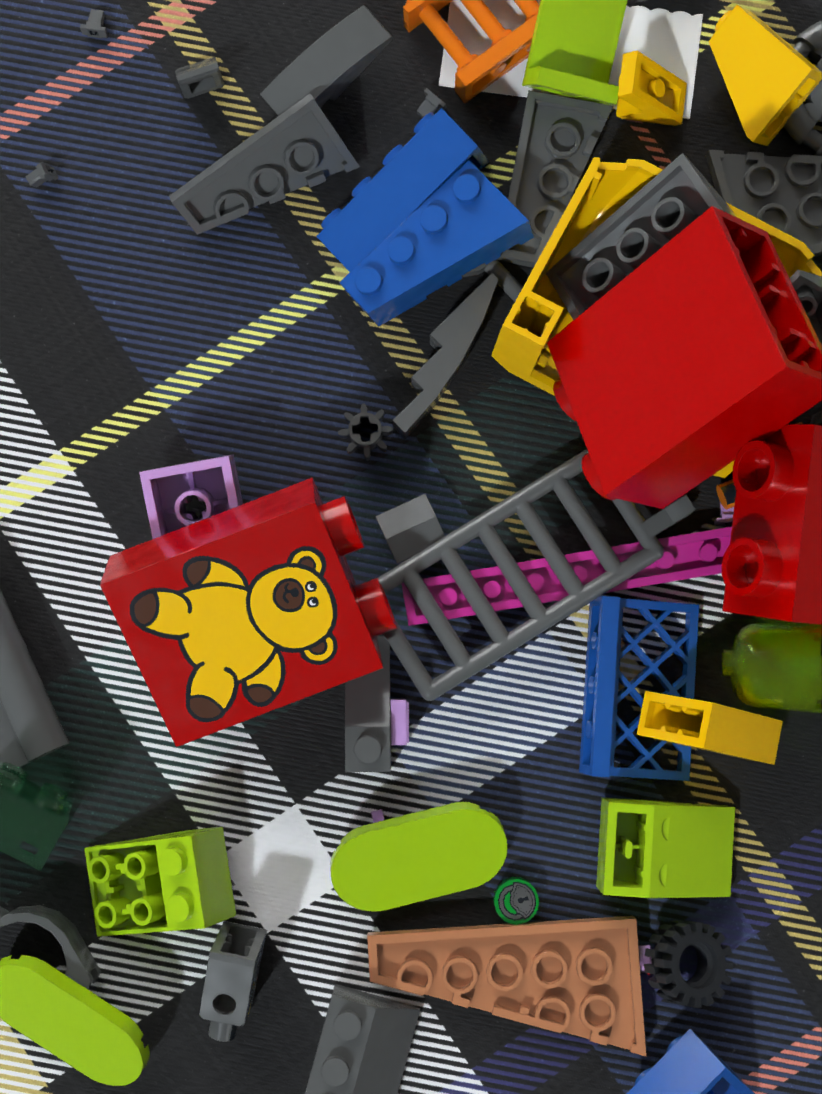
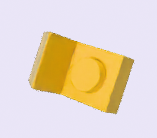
M638 50L624 53L618 81L619 90L616 116L627 120L673 126L681 125L687 83Z

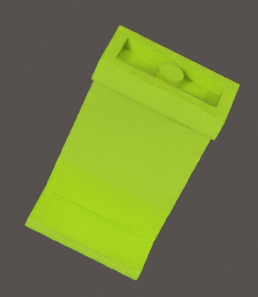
M541 0L522 86L573 99L617 105L619 86L608 83L627 0Z

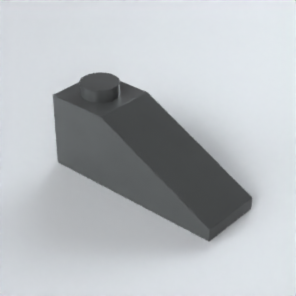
M378 636L383 668L345 683V772H391L390 644L385 636Z

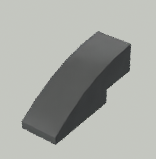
M363 5L302 52L260 95L278 116L309 93L321 108L329 99L335 101L394 38L369 9Z

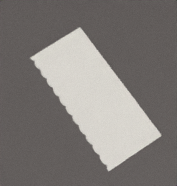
M460 0L451 1L447 24L471 55H481L491 47L492 40ZM482 0L505 30L511 29L513 31L525 22L526 16L514 0ZM626 5L608 84L619 86L618 81L621 74L623 54L638 50L687 83L683 118L690 119L703 14L691 16L684 11L670 13L662 8L649 10L644 6H632L630 8ZM445 49L443 50L439 86L455 88V73L457 72L458 65ZM528 58L482 91L526 98L528 90L557 95L522 86ZM611 105L613 106L612 109H617V105Z

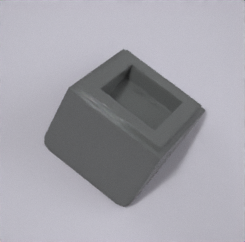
M215 57L175 70L184 98L187 99L222 88L225 85Z

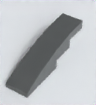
M493 273L430 334V345L437 352L411 377V386L419 395L393 419V428L404 439L412 433L436 406L462 368L482 329L497 288L498 278Z

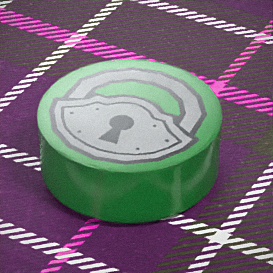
M507 878L497 886L494 892L493 901L496 912L504 921L510 924L526 923L534 917L538 910V894L534 886L524 878Z

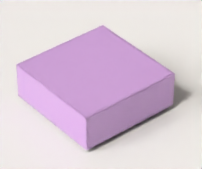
M391 699V745H407L409 743V701H406V699Z

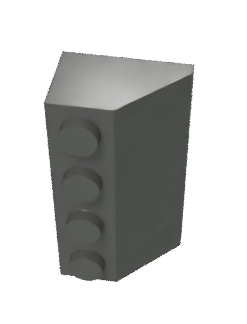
M683 153L679 155L546 272L547 277L573 320L711 206L736 217L729 205Z
M335 984L304 1094H398L420 1007Z

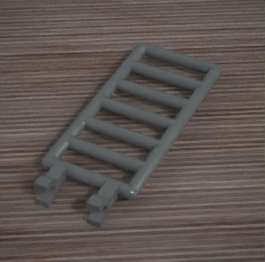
M585 449L378 577L385 594L404 582L455 664L454 667L432 680L397 622V629L384 633V636L421 696L427 701L435 700L662 558L664 548L656 535L696 510L687 495L645 520L634 502L620 499L612 500L643 547L637 553L620 562L568 481L583 472L582 457L588 453V450ZM554 490L606 571L584 586L531 504ZM515 513L568 593V596L547 609L494 528V526ZM478 536L531 618L510 632L504 627L457 552L458 548ZM439 560L443 561L493 641L471 656L419 575L421 571Z

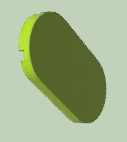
M470 802L450 803L363 825L351 830L341 839V844L333 852L330 861L331 880L336 893L350 906L363 911H384L483 885L491 880L503 866L507 855V839L500 820L492 812L489 813L481 809L480 805Z
M21 955L19 959H11V956H7L0 960V1018L4 1022L96 1082L110 1086H124L131 1084L140 1076L149 1061L150 1051L148 1045L144 1048V1044L141 1041L144 1034L129 1016L39 958Z

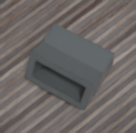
M426 494L375 516L396 563L414 556L445 536Z

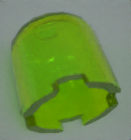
M751 623L742 627L734 637L732 650L723 649L722 676H731L732 690L737 698L747 705L822 713V703L820 701L822 700V656H820L822 625L809 623Z

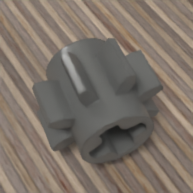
M362 404L360 408L361 413L355 416L348 412L344 413V417L349 423V428L339 430L338 435L343 439H351V443L346 450L349 455L358 449L364 451V457L368 461L371 457L370 451L376 448L383 452L387 451V446L382 441V436L393 434V427L381 426L380 422L385 415L383 409L373 415L368 413L366 405ZM369 423L371 430L378 431L372 433L370 441L363 442L359 434H354V432L361 431V424Z

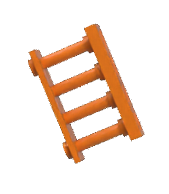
M407 0L405 6H403L404 27L408 32H411L423 22L458 65L457 72L455 73V92L466 103L528 58L540 6L536 0H514L525 14L526 19L522 25L513 31L511 29L505 30L482 0H460L492 40L491 47L479 56L477 54L471 55L438 13L439 10L453 0Z

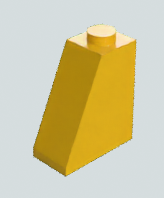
M736 5L733 10L726 12L719 19L715 26V34L708 41L746 136L754 143L768 146L786 124L792 113L801 106L822 80V72L753 12L739 5Z
M645 691L636 735L775 765L783 721L713 702Z

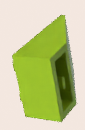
M601 797L596 887L603 895L639 898L731 897L735 807Z
M223 826L186 830L84 848L97 937L204 929L236 916Z

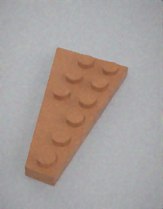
M634 916L368 932L367 934L370 982L421 996L424 994L451 1001L454 1005L465 1008H477L502 1018L557 1033H569L587 1038L594 1043L606 1046L609 1044L628 1049L631 1053L646 1056L637 921Z

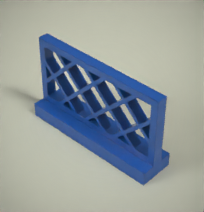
M600 596L590 602L580 773L598 777L616 776L689 781L691 747L671 743L678 751L677 770H663L652 756L667 741L657 739L646 750L632 733L638 727L640 714L626 726L617 716V704L627 694H630L642 708L643 698L635 687L650 673L653 674L665 689L662 694L694 699L699 620L698 604L625 599L611 596ZM623 608L637 609L648 622L633 638L622 626ZM649 610H656L661 612L656 617H654ZM671 612L686 613L685 632L674 641L660 625V622ZM654 629L668 647L651 661L637 643ZM621 638L626 642V644L622 648ZM683 643H684V652L680 649V646H681ZM632 649L646 667L629 682L620 671V659ZM674 653L682 662L683 671L682 676L671 685L657 667ZM620 682L624 688L618 692ZM682 687L680 696L677 690ZM616 726H617V727L620 729V731H621L617 736H616ZM627 738L641 755L628 767H614L615 748ZM647 761L652 769L640 767Z

